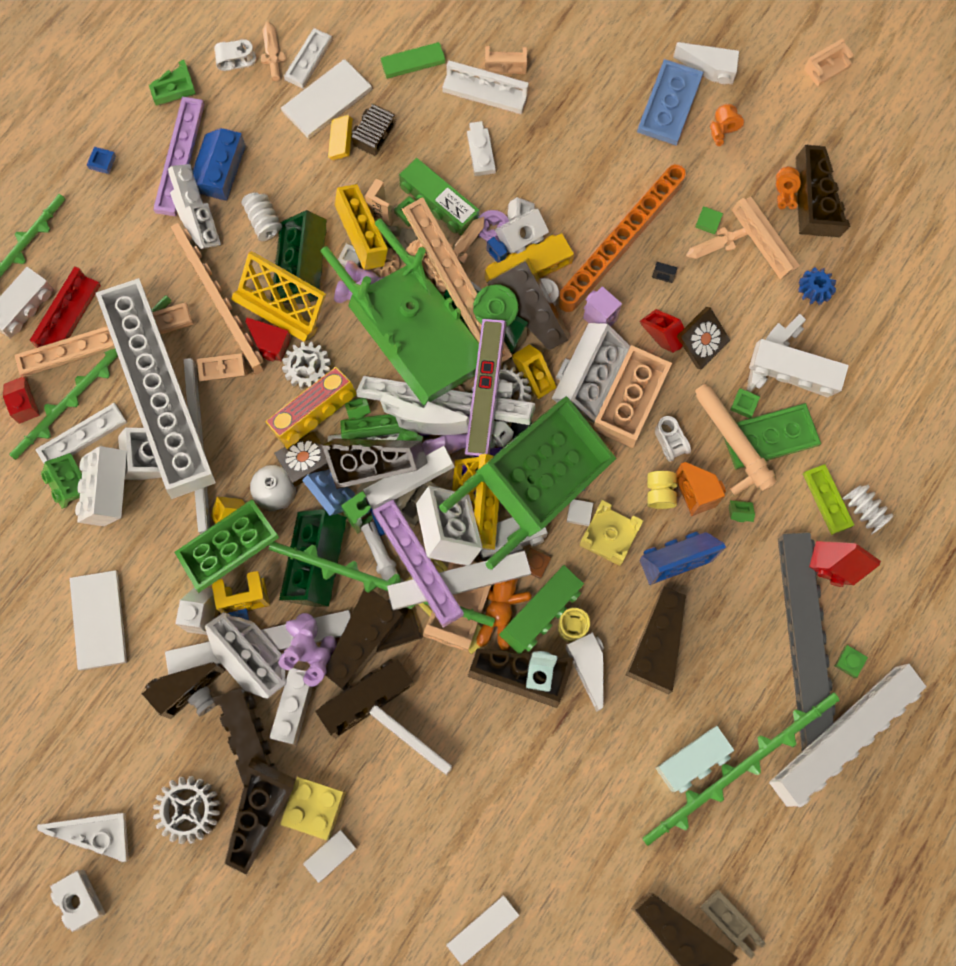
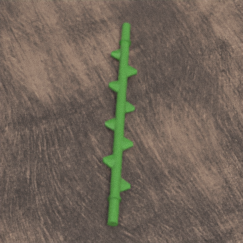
M58 194L50 205L43 209V213L27 232L15 233L18 243L4 260L0 262V278L12 263L24 264L26 262L22 251L38 232L48 233L50 231L47 221L53 218V214L66 200L61 194Z
M165 295L151 309L152 312L165 309L172 300ZM115 348L106 351V356L86 376H77L75 378L76 386L58 405L45 404L46 417L27 436H24V439L9 453L13 459L16 460L31 444H34L33 442L38 437L49 439L51 437L49 426L68 407H77L79 405L77 397L97 377L107 379L110 377L108 366L118 357Z
M272 542L269 546V550L291 557L290 559L292 560L294 558L322 568L323 579L328 580L337 573L363 582L366 592H371L376 587L388 591L387 586L401 583L398 574L393 575L389 580H384L359 571L355 561L343 566L317 556L316 546L311 545L304 552L297 550L296 547L291 548L277 542ZM415 605L408 606L407 608L412 609ZM460 606L464 613L463 617L467 618L468 621L473 620L493 627L495 618L473 611L472 608L470 610Z
M833 692L818 705L812 706V709L807 713L794 710L793 724L772 740L760 735L757 738L759 749L736 767L723 764L721 766L723 777L701 794L691 790L686 791L687 804L664 822L661 821L659 826L642 838L645 844L649 846L666 832L669 833V830L674 826L686 831L689 828L687 816L709 799L723 802V789L746 771L756 775L761 774L759 761L782 744L795 747V734L817 717H821L822 713L840 701L838 696Z

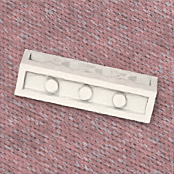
M448 60L447 76L442 91L522 114L528 96L529 83Z

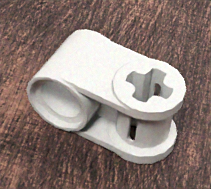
M246 39L221 42L214 47L216 66L219 70L229 71L237 68L251 67L256 62V55L253 52L252 44Z
M672 416L661 418L655 427V435L666 459L671 462L674 461L675 457L684 453L690 454V444L677 420ZM661 425L670 426L671 432H664Z

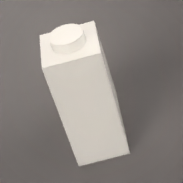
M194 587L180 600L175 624L186 632L207 635L205 626L214 620L216 610L213 589L205 588L198 593Z

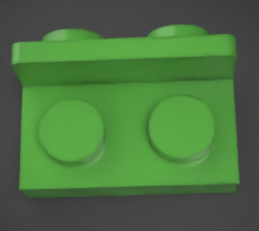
M71 453L45 461L41 477L45 484H49L55 503H59L62 509L66 508L68 502L80 498L78 483L82 479V473Z

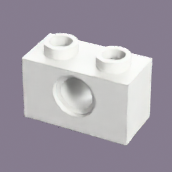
M530 209L495 229L499 240L506 246L507 253L517 254L526 249L525 246L529 243L536 244L544 239L543 235L549 233L538 209ZM522 227L526 231L524 238L520 236V229Z
M78 870L50 886L52 890L51 898L56 906H60L63 913L62 921L67 929H71V932L80 930L105 915V911L85 870ZM74 895L80 898V905L77 909L71 903Z

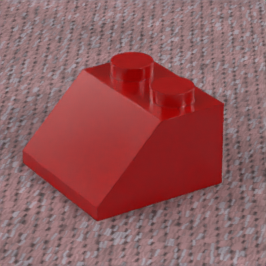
M816 541L809 567L816 571L819 577L828 579L831 585L844 587V585L857 584L879 567L881 561L857 543Z

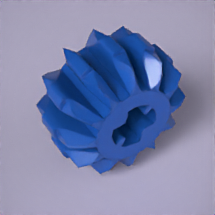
M816 267L811 272L807 270L798 282L800 285L798 292L804 293L802 300L810 299V305L814 301L818 305H821L824 301H829L836 292L834 287L836 280L830 279L832 273L825 274V268L821 269L820 272Z

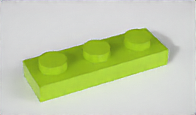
M826 464L805 471L803 476L830 534L834 535L852 528L854 523Z

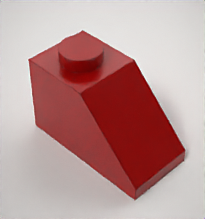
M655 309L639 321L661 348L674 353L683 347L677 338V335L684 329L681 319Z
M247 317L245 322L262 357L271 362L275 360L282 362L291 340L289 331Z
M26 376L3 384V398L9 415L18 424L40 416Z

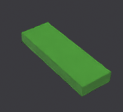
M440 42L380 57L385 77L389 79L445 64V57Z
M390 414L340 420L342 439L397 434L401 430L408 431L399 427L396 417Z

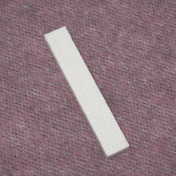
M525 551L507 555L492 570L486 567L485 563L487 561L440 572L439 574L452 595L528 576L531 575ZM414 579L387 586L393 610L427 602Z

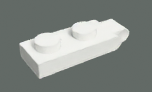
M482 121L469 123L470 131H467V138L474 176L495 174L496 169L488 128H483Z

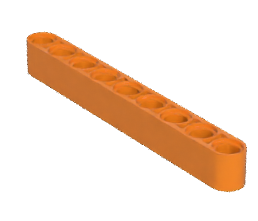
M674 164L668 167L562 288L559 297V307L561 310L572 312L581 304L681 189L686 176V171L681 165ZM645 206H650L653 209H647ZM631 221H637L640 224H633ZM618 236H624L627 239L622 240ZM605 251H611L614 254L608 255L605 253ZM598 266L600 270H594L591 267ZM584 281L587 283V285L581 286L578 284V282ZM569 296L572 297L574 300L566 301L564 298Z

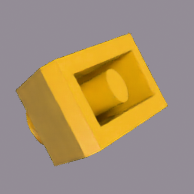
M529 344L512 355L518 372L523 373V379H528L527 385L531 387L532 392L538 399L557 388L544 357L539 350Z

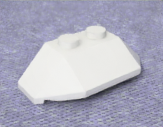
M222 613L206 624L205 629L214 656L245 691L268 699L285 686V670L278 664L282 654L254 622Z

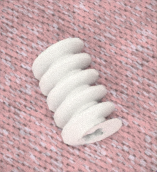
M254 192L244 196L241 203L248 214L247 216L256 235H258V240L267 241L281 230L282 225L278 222L279 219L275 215V210L271 208L272 204L268 201V195Z
M860 485L842 499H851L848 506H857L854 514L863 513L860 521L869 520L866 528L874 527L873 534L890 522L894 515L892 513L884 515L888 508L886 506L878 507L881 499L873 501L872 499L876 493L871 492L867 494L866 492L870 486Z

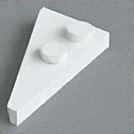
M126 813L37 825V830L46 835L60 838L82 848L118 859L121 862L129 861Z

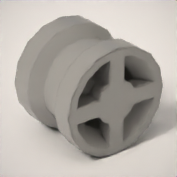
M207 686L194 693L188 699L190 705L196 707L198 716H203L215 707L212 699L214 697L210 695V689Z

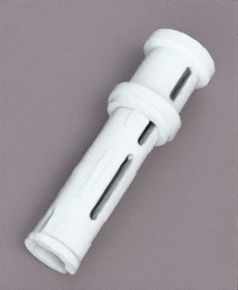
M370 522V526L368 523L363 525L361 530L378 565L376 571L378 574H381L382 579L389 580L393 575L398 574L395 568L396 563L390 560L375 523Z

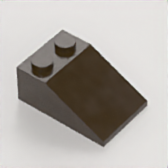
M215 662L162 676L159 679L155 678L145 686L146 690L142 695L160 716L172 719L189 704L188 699L194 693L206 686L208 687L225 670Z

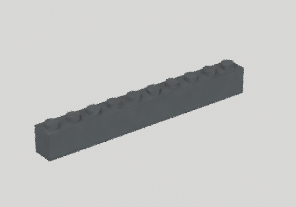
M811 533L782 534L778 538V548L797 710L807 713L812 709V706L818 705L830 696L832 691V680L828 677L827 673L829 656L825 654L824 648L827 638L826 632L822 631L821 621L824 619L822 607H819L818 599L821 597L820 585L816 582L817 572L809 567L815 541L811 539ZM835 705L822 713L821 717H817L799 731L802 752L833 724Z

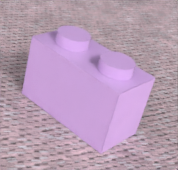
M603 286L597 292L593 290L586 298L587 304L584 307L583 319L588 323L608 324L611 327L618 319L622 303Z

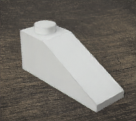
M677 42L674 52L676 60L690 68L702 71V76L710 81L720 84H733L737 73L739 51Z
M593 633L568 644L566 650L569 656L574 658L573 665L597 712L603 708L602 650H604L600 638H595Z

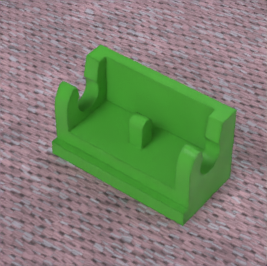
M363 491L341 505L345 517H347V520L357 534L361 532L363 525L369 524L373 520L372 515L368 516L367 519H361L371 509L367 504L366 495Z

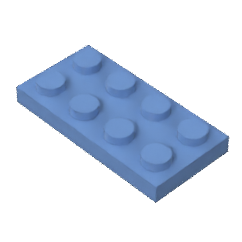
M664 59L637 133L677 145L703 72Z

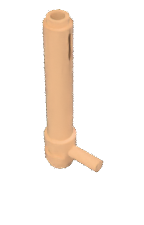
M703 384L695 390L696 398L746 468L745 472L748 474L747 478L730 488L732 494L736 496L753 484L760 488L762 492L778 482L775 478L776 474L773 470H769L766 460L761 458L711 386Z

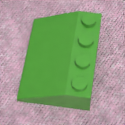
M250 500L174 553L195 589L200 593L279 537L254 501Z

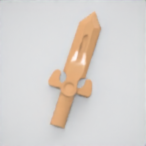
M267 21L263 28L266 55L262 54L261 63L270 64L272 80L279 81L278 64L279 62H284L286 58L283 52L279 53L275 27Z
M484 217L473 220L454 245L455 249L453 252L462 264L468 258V254L465 253L484 228Z
M722 227L717 231V237L691 247L685 257L697 259L723 248L725 244H729L725 248L726 251L734 250L736 246L733 241L749 234L744 228L735 232H728L725 227Z

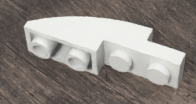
M184 164L169 167L168 172L174 187L170 194L190 236L201 249L220 246L221 243L208 203H202L191 165Z
M799 314L786 328L778 323L765 340L788 347L790 344L788 340L791 337L796 339L804 330L801 326L806 319ZM751 369L747 390L751 392L755 387L760 389L768 380L766 376L754 373L755 370Z
M386 393L380 399L384 412L395 416L401 428L431 435L468 433L469 418L464 413L449 410L442 404H434L428 401L423 408L417 403L411 404L397 395L391 396Z

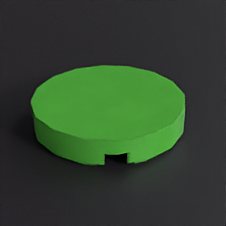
M490 285L484 287L476 295L473 303V313L481 325L482 319L503 320L506 322V327H508L515 320L518 313V302L515 294L509 288L502 285Z

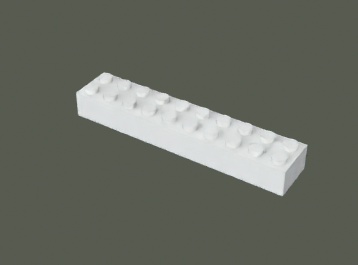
M138 278L96 292L170 498L174 499L215 484V479L140 279Z

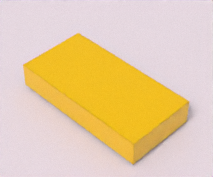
M349 115L333 119L331 122L328 158L332 161L350 155L353 118Z

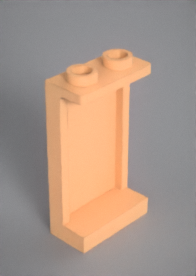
M450 562L447 571L467 565ZM491 585L455 594L453 597L459 606L470 610L472 608L473 611L481 613ZM432 611L423 637L468 652L478 622L468 621L467 618L461 617L442 627Z

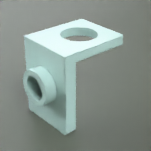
M544 651L533 652L529 663L526 688L550 691L553 667L557 661V656ZM542 671L545 673L547 680L544 684L534 682L533 674L535 672Z

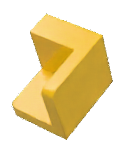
M217 496L211 518L216 524L243 506L245 502L242 499Z

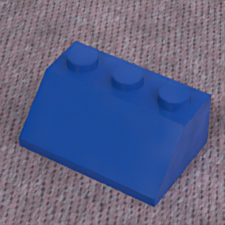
M220 128L205 134L192 170L200 195L224 201L228 200L246 147L242 133Z

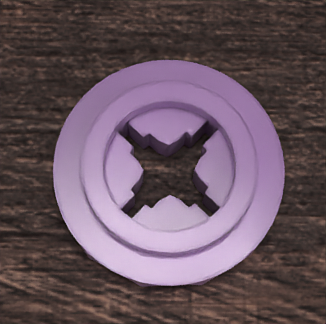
M490 210L484 212L479 216V218L484 217V228L479 233V238L482 237L486 243L492 237L500 241L493 229L489 231V224L493 226L497 224L498 228L509 222V219L500 211Z

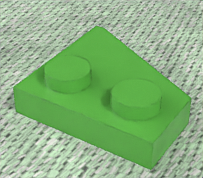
M184 59L178 62L179 67L173 72L168 70L162 74L161 78L149 84L155 106L196 94Z

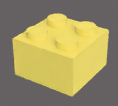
M297 777L280 825L324 840H330L346 793Z

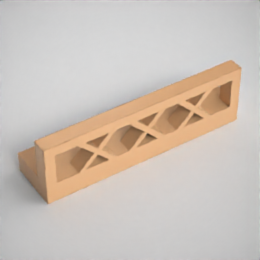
M750 196L747 199L744 197L740 199L732 208V212L777 276L782 279L796 270L800 265L753 198Z

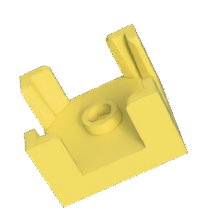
M602 500L579 546L621 566L643 520L632 516L630 520L612 511V505Z

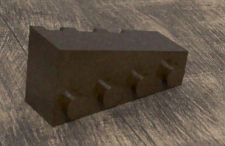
M804 145L796 156V170L800 174L801 181L800 188L797 191L799 234L840 238L851 226L849 220H846L844 215L845 207L839 199L837 192L839 188L832 176L833 168L826 146Z
M477 648L468 677L557 708L561 702L574 658L557 657L553 667L549 692L526 688L529 663L532 656L530 653L518 654L508 653V651ZM537 671L533 674L535 683L544 684L547 677L544 672Z
M253 757L248 766L224 863L246 875L288 800L296 780Z

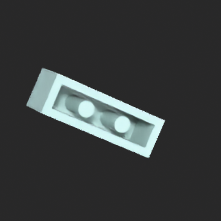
M716 726L656 767V770L671 792L679 790L682 793L692 786L690 781L697 776L699 779H702L712 772L710 767L718 763L721 766L731 759L729 754L734 749L718 726Z

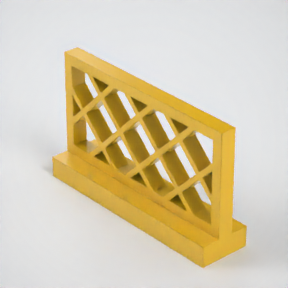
M251 251L248 253L238 290L233 292L231 300L279 328L288 330L291 335L306 342L317 332L318 327H316V323L326 293ZM253 260L259 263L262 272H255L252 266ZM269 272L277 273L281 282L274 284ZM264 274L269 286L262 288L257 276ZM252 278L257 290H252L246 286L248 279ZM288 283L296 284L300 293L292 294ZM283 285L287 297L280 298L276 287ZM265 290H271L273 297L275 299L274 301H271L266 297L264 293ZM308 293L318 297L316 304L311 305L307 296ZM301 296L306 307L299 309L295 297ZM289 300L293 311L290 312L285 309L282 302ZM308 311L311 318L310 323L303 319L301 312Z
M480 454L479 457L455 460L452 491L456 492L463 486L465 481L477 473L475 471L477 467L480 469L494 456ZM462 465H465L468 470L462 476ZM481 482L468 495H470L482 549L495 550L499 500L486 483Z

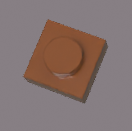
M530 548L526 557L531 575L541 579L551 557Z

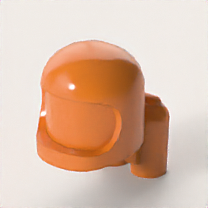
M732 104L721 105L715 113L716 122L712 121L710 125L711 135L716 146L724 144L725 133L737 131L744 125L742 115L737 113V108Z
M784 167L776 175V188L780 193L777 196L779 209H785L786 206L790 209L797 208V196L795 193L799 190L801 181L799 172L793 167Z

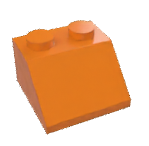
M687 462L681 463L676 471L677 484L691 516L716 508L725 497L724 493H726L723 482L721 480L718 481L717 476Z

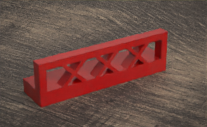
M74 266L31 336L30 342L38 348L70 338L100 288V283L85 276L80 268Z

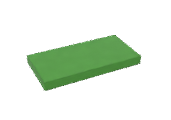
M806 403L737 422V425L756 452L766 461L821 445ZM724 438L735 470L744 468L745 466Z

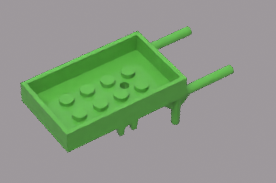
M380 218L374 224L406 264L405 267L371 285V278L365 276L361 285L354 282L328 246L323 247L320 252L351 291L352 296L348 305L419 401L425 406L428 401H434L475 376L479 343L461 321L460 309H453V300L451 298L445 300L424 273L422 261L426 252L425 248H418L415 256L409 255Z
M565 396L478 469L477 473L465 481L463 486L440 504L439 508L443 513H446L481 482L486 483L520 526V529L507 537L508 542L485 563L486 567L492 570L527 536L534 535L551 522L617 458L570 399Z

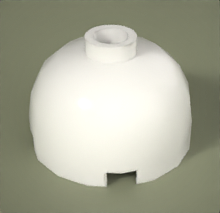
M268 465L259 469L252 477L250 483L251 495L255 503L262 509L272 512L284 509L293 502L296 495V487L293 486L283 467Z

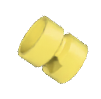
M671 471L648 473L647 487L651 491L647 493V506L654 509L676 507L677 492L674 489L677 487V474Z
M570 608L561 615L557 625L560 637L570 643L584 637L589 630L590 619L582 609Z

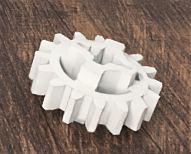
M301 342L300 348L293 345V352L286 351L289 358L282 359L283 364L286 365L282 367L283 372L286 373V380H291L293 387L299 384L300 390H303L305 385H308L309 388L322 378L325 373L330 372L328 366L331 365L330 359H327V352H322L320 345L314 348L313 342H310L308 346Z

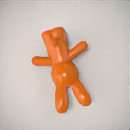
M519 578L494 584L493 591L489 590L487 599L492 601V603L487 607L485 614L495 618L493 627L483 624L476 639L478 646L485 647L489 643L495 627H498L499 647L504 651L510 649V645L499 634L512 619L511 605L529 601L532 598L530 592L514 594Z

